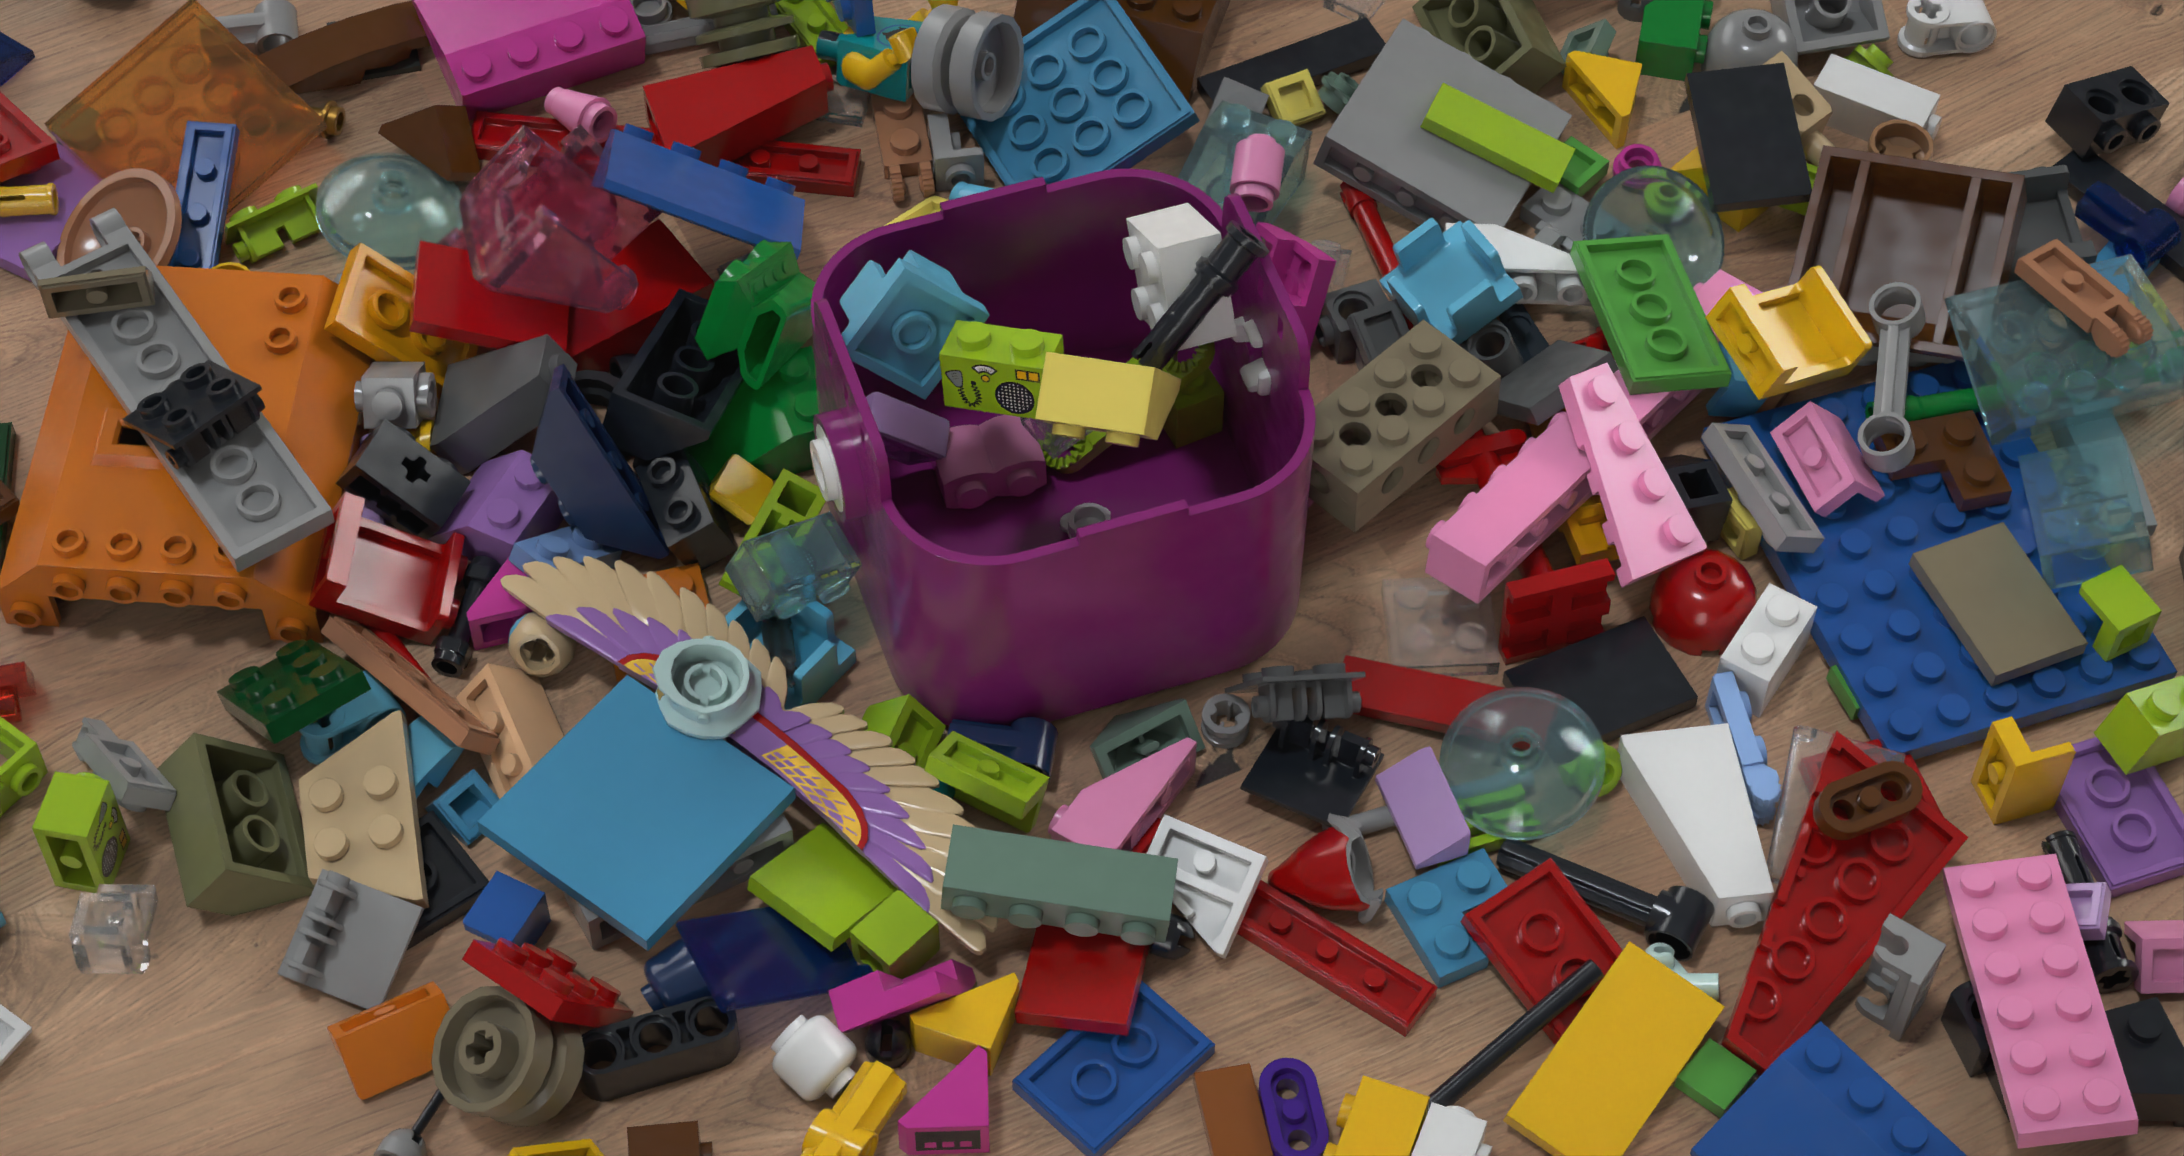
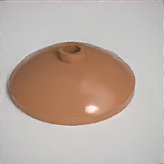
M132 168L114 173L96 184L79 201L64 226L60 237L61 242L57 249L56 260L60 266H63L101 248L93 233L89 219L115 208L156 266H169L177 249L181 233L182 212L178 194L166 179L147 169Z

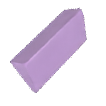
M873 392L866 397L882 437L887 457L907 465L941 460L946 457L950 427L947 419L880 392Z
M1430 746L1414 752L1376 775L1375 781L1416 870L1468 855L1471 838L1470 829Z

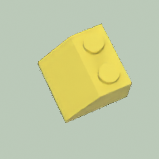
M1046 352L1035 419L1052 424V435L1084 440L1086 430L1106 432V443L1138 448L1140 438L1158 440L1179 393L1181 379L1155 367Z

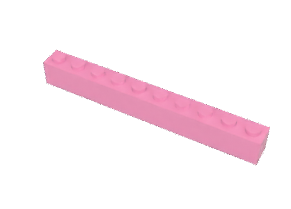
M1720 269L1706 283L1699 282L1693 289L1707 316L1730 287L1744 284L1745 282ZM1746 284L1752 295L1763 293ZM1713 331V333H1714V335H1715V337H1716L1717 342H1719V341H1720L1719 338L1717 337V335H1716L1715 332ZM1617 370L1613 373L1649 440L1703 390L1693 389L1630 395L1620 371ZM1562 410L1557 412L1548 424L1547 429L1539 437L1529 438L1513 461L1507 466L1504 464L1498 466L1491 475L1488 484L1477 494L1475 492L1469 493L1460 504L1458 511L1449 520H1440L1432 528L1426 540V548L1429 549L1425 573L1478 604L1592 496L1586 476L1590 473L1591 466L1586 451L1577 447L1567 412Z

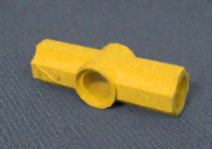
M877 1060L875 1062L864 1061L832 1110L824 1108L813 1120L805 1135L800 1156H874L879 1141L878 1135L907 1093V1083L889 1066Z

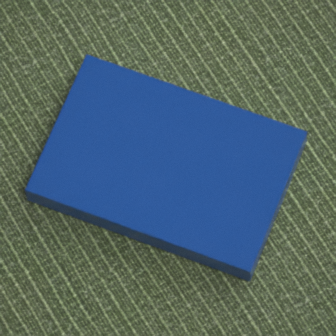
M1141 980L1128 1036L1070 1029L1012 1080V1090L1084 1155L1103 1156L1215 1053V1043Z

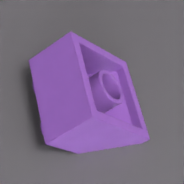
M519 450L481 464L470 479L471 483L443 527L429 540L438 544H445L454 532L465 535L462 555L467 556L469 561L472 562V559L476 556H487L496 560L502 566L510 557L514 543L557 530L564 517L558 505V496L550 484L544 485L536 477L530 462L532 454Z

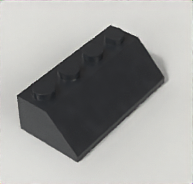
M679 288L612 391L603 426L621 453L648 461L707 441L744 380L740 372L737 349L707 361L695 340L709 300Z

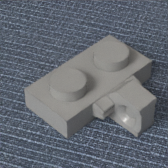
M1560 183L1554 193L1540 188L1521 206L1519 219L1536 229L1534 233L1537 235L1533 239L1569 254L1573 241L1629 236L1630 229Z

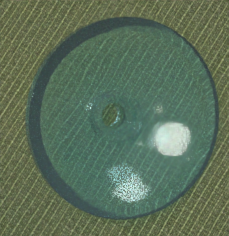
M392 152L365 154L339 164L323 179L317 192L315 206L319 229L326 240L342 255L348 258L350 250L361 242L405 270L415 269L416 251L420 240L456 247L463 236L467 217L464 197L454 181H447L410 155Z
M1660 166L1633 167L1607 180L1592 197L1584 216L1583 240L1669 234L1692 287L1699 282L1706 283L1721 269L1724 257V234L1718 213L1711 212L1709 198L1704 191L1681 173Z
M1513 687L1486 694L1473 701L1457 715L1443 738L1439 765L1464 819L1468 823L1496 837L1510 840H1534L1552 836L1569 828L1579 821L1593 806L1604 781L1605 751L1595 724L1575 703L1548 690L1533 687ZM1518 741H1525L1531 747L1525 751H1517L1512 748V745Z

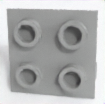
M322 869L277 974L365 1009L379 1005L386 1000L424 908L353 881L334 871Z

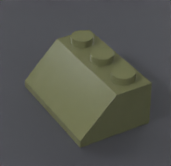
M1419 0L1412 6L1422 28L1431 35L1459 51L1469 54L1473 59L1499 74L1511 78L1515 83L1534 94L1566 67L1533 0Z
M193 733L157 768L177 790V795L170 811H165L186 906L236 916L310 896L315 886L308 878L304 832L284 754Z

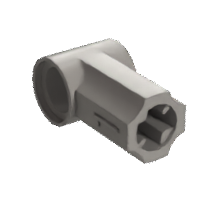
M264 0L256 6L254 13L200 19V32L206 60L258 54L259 56L297 38L298 20L295 6L286 0Z

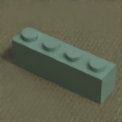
M953 824L942 887L941 909L951 910L954 915L970 920L981 919L984 916L1008 919L1011 924L1022 928H1037L1041 924L1063 927L1068 933L1081 937H1091L1102 933L1121 936L1122 940L1134 945H1150L1154 941L1165 943L1170 923L1178 859Z

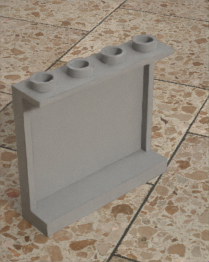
M1403 18L1326 134L1313 164L1418 225L1423 224L1429 218H1434L1440 225L1442 233H1444L1445 223H1457L1458 221L1465 223L1467 220H1470L1473 224H1496L1505 227L1531 185V182L1420 127L1442 83L1557 140L1560 139L1572 115L1557 107L1553 102L1539 97L1515 83L1511 78L1499 74L1473 59L1469 54L1459 51L1431 35L1427 30L1417 27Z

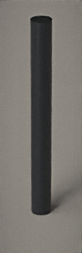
M1588 959L1428 1095L1430 1097L1428 1111L1432 1102L1445 1107L1454 1105L1602 979L1604 975L1600 968L1592 960Z

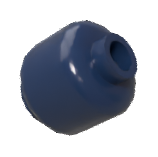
M682 937L645 962L644 975L648 984L640 988V991L652 1010L657 1011L701 997H723L724 985L722 981L729 976L704 939L696 944L692 939Z

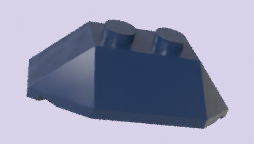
M562 364L556 367L537 429L532 456L530 457L531 466L536 477L542 484H550L558 496V505L563 517L571 526L577 525L586 539L656 559L668 556L670 549L666 545L641 482L578 388L566 366Z

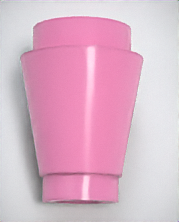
M562 87L553 88L546 96L544 103L545 111L584 143L605 142L608 139L610 130L616 128L617 113L611 107L610 102L603 97L572 91Z

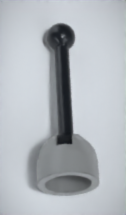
M439 1089L436 1090L411 1129L399 1128L391 1131L382 1140L374 1152V1156H426V1144L421 1134L445 1099Z

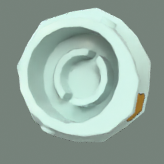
M713 636L680 641L662 650L652 668L658 686L655 695L659 708L668 726L685 735L700 739H725L745 724L760 709L762 692L761 671L745 658L738 648L726 641L716 640Z

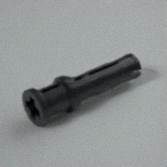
M1231 220L1225 228L1228 233L1207 258L1201 256L1196 262L1197 267L1194 269L1196 276L1155 324L1145 339L1131 352L1132 356L1139 360L1138 363L1142 366L1155 367L1162 370L1215 304L1223 296L1229 297L1238 291L1239 285L1237 282L1258 257L1264 259L1269 253V249L1254 234L1236 221Z
M2062 830L2054 832L2046 837V841H2042L2041 847L2045 855H2057L2065 884L2094 883L2088 865L2082 855L2077 836L2073 831ZM2108 916L2105 940L2083 941L2100 994L2122 990L2131 985L2139 976L2136 963L2127 959L2121 944V926L2110 916Z

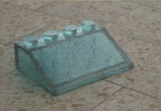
M2132 254L2089 264L2128 296L2129 302L2138 308L2142 315H2146V318L2150 319V323L2153 325L2152 329L2154 331L2150 340L2140 345L2134 344L2131 341L2128 352L2118 358H2111L2105 351L2100 350L2095 345L2091 332L2086 333L2024 280L1947 297L1944 300L1992 446L2174 402L2184 396V331Z

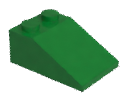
M812 346L800 348L759 389H753L743 381L707 441L686 448L706 471L710 483L733 454L739 455L772 480H776L779 477L783 468L794 474L814 469L810 453V441L815 440L813 419L814 415L819 414L815 359Z

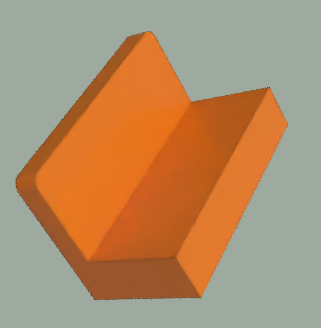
M434 981L327 1027L333 1045L342 1057L356 1094L361 1100L368 1099L433 1070L431 1062L434 1038L445 1014L450 1010L444 993Z

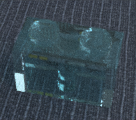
M827 512L743 541L725 567V570L756 622L775 615L781 620L787 619L800 612L807 604L817 600L827 604L839 599L850 590L849 582L860 569L862 563L832 513Z

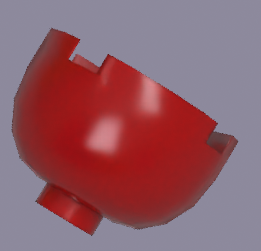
M1705 549L1661 571L1652 587L1649 609L1653 615L1652 625L1656 633L1670 647L1688 655L1701 656L1702 650L1715 651L1720 649L1718 655H1721L1757 602V589L1747 569L1734 557L1719 550Z

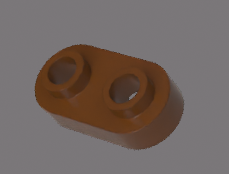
M1885 761L1828 784L1814 802L1813 817L1819 829L1827 836L1837 840H1850L1907 817L1921 800L1922 783L1917 773L1908 765L1898 761ZM1881 789L1891 790L1896 796V801L1885 799ZM1832 808L1843 809L1848 816V820L1838 819L1834 815Z

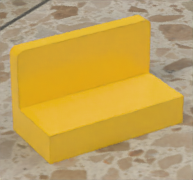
M2012 716L1991 723L1973 772L1971 783L1993 825L2047 811L2055 806L2076 754L2071 742L2031 752Z

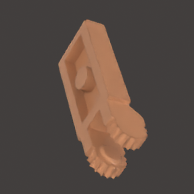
M914 93L906 102L871 94V107L884 177L889 179L893 202L905 200L906 187L903 177L919 175V188L923 197L929 198L934 196L933 159L923 108L915 98Z
M2058 239L2046 243L2017 260L2014 273L2086 333L2091 332L2095 345L2100 350L2105 351L2107 355H2110L2111 358H2118L2126 354L2130 349L2131 341L2134 344L2140 345L2150 340L2153 336L2152 332L2154 330L2152 329L2153 325L2150 323V319H2147L2146 315H2142V312L2129 302V297Z

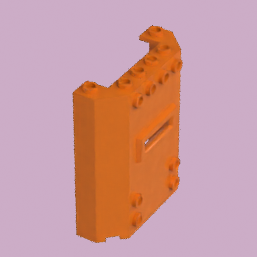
M156 266L233 372L261 386L262 390L257 393L265 405V409L261 412L333 510L344 492H347L338 486L336 482L359 449L360 439L364 435L369 434L370 430L364 429L363 412H357L355 408L356 381H361V377L373 362H377L324 330L338 284L324 275ZM68 330L0 573V608L6 623L16 624L25 628L37 626L59 627L61 615L54 597L69 601L81 598L112 600L121 604L133 602L165 603L173 607H185L187 605L216 606L225 610L248 608L262 609L270 640H281L290 643L300 639L306 641L312 639L315 642L323 643L325 636L321 633V630L329 619L330 612L309 606L308 604L325 528L237 572L151 447L146 445L119 444L122 430L134 429L122 420L128 414Z

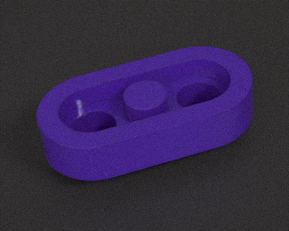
M1280 1058L1272 1061L1263 1069L1260 1075L1258 1097L1273 1156H1323L1326 1145L1329 1142V1130L1317 1079L1313 1070L1306 1063L1294 1058ZM1288 1089L1297 1096L1292 1099H1284L1277 1093ZM1300 1140L1309 1147L1299 1151L1291 1148L1289 1143Z

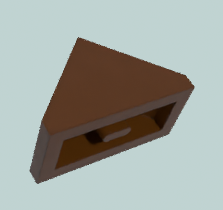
M433 105L381 125L378 134L447 181L479 180L482 172L466 106Z

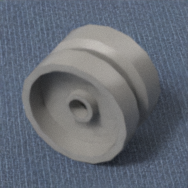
M942 4L933 8L922 22L915 39L911 58V83L915 98L922 108L952 115L959 112L962 116L989 122L1002 117L1015 98L1022 76L1024 43L1020 27L1013 17L1005 14L983 10L976 13L974 10L948 4Z

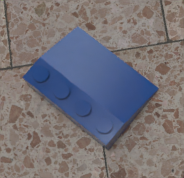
M627 123L623 132L616 129L610 130L591 183L592 187L752 246H756L764 239L768 242H791L796 259L798 260L802 244L805 200L793 196L796 186L769 176L765 185L746 178L749 171L748 168L724 159H720L718 167L699 161L702 151L673 141L671 149L651 143L654 133Z
M1821 1021L1786 1049L1696 1143L1690 1152L1691 1156H1967Z

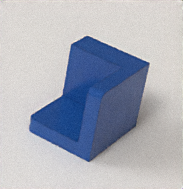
M499 871L495 872L463 919L466 931L492 943H496L499 938H504L519 947L524 942L535 946L551 922L545 892Z

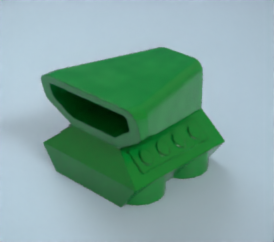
M764 239L754 247L745 261L742 262L736 259L730 263L715 282L695 336V340L707 361L737 349L741 376L753 389H759L766 384L813 335L811 298L816 282L800 272L791 242H768Z

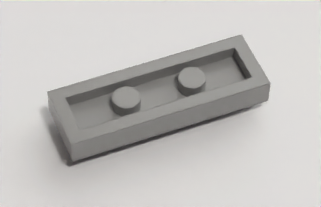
M1712 422L1701 438L1712 453L1716 466L1725 473L1738 493L1737 496L1740 503L1749 510L1761 528L1765 541L1775 551L1814 553L1825 538L1751 426Z

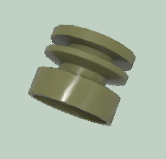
M685 0L690 19H712L714 29L695 37L696 45L718 41L720 49L718 53L699 57L702 69L728 66L789 51L792 48L801 46L798 34L776 38L774 27L795 22L794 15H771L769 5L781 0Z

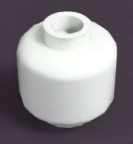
M800 1015L781 1033L771 1046V1049L776 1053L772 1063L774 1072L806 1101L816 1100L825 1093L834 1100L845 1090L856 1074L850 1068L857 1054L855 1044L823 1015L814 1016L809 1020Z

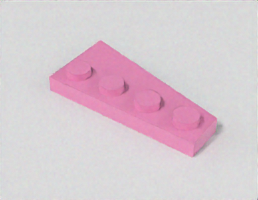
M1608 363L1573 375L1558 385L1577 447L1586 451L1591 471L1586 476L1592 495H1600L1607 521L1602 524L1608 545L1616 546L1622 565L1616 570L1621 588L1669 568L1707 549L1705 541Z

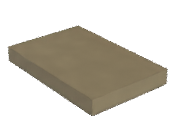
M2004 522L1912 554L1909 566L1991 686L2084 653L2088 644L2087 640Z

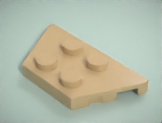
M399 710L389 714L298 779L308 878L314 886L322 869L331 870L353 881L425 909L429 908L408 724L404 714Z

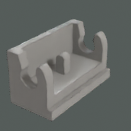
M1890 913L1882 925L1879 941L1874 948L1873 958L1863 979L1874 991L1883 993L1887 997L1888 1003L1878 1006L1871 1003L1868 998L1858 996L1855 1006L1864 1017L1889 1030V1037L1899 1042L1926 1000L1946 944Z

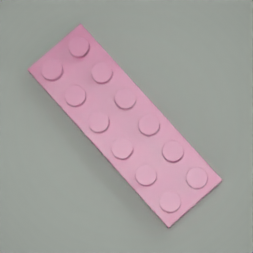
M2048 854L1943 868L1945 892L2017 1148L2138 1134V1115L2057 855Z

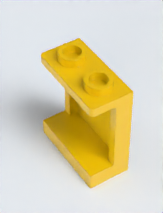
M1820 265L1811 267L1800 281L1793 285L1752 295L1745 283L1730 287L1705 317L1758 400L1848 375L1872 348V341Z

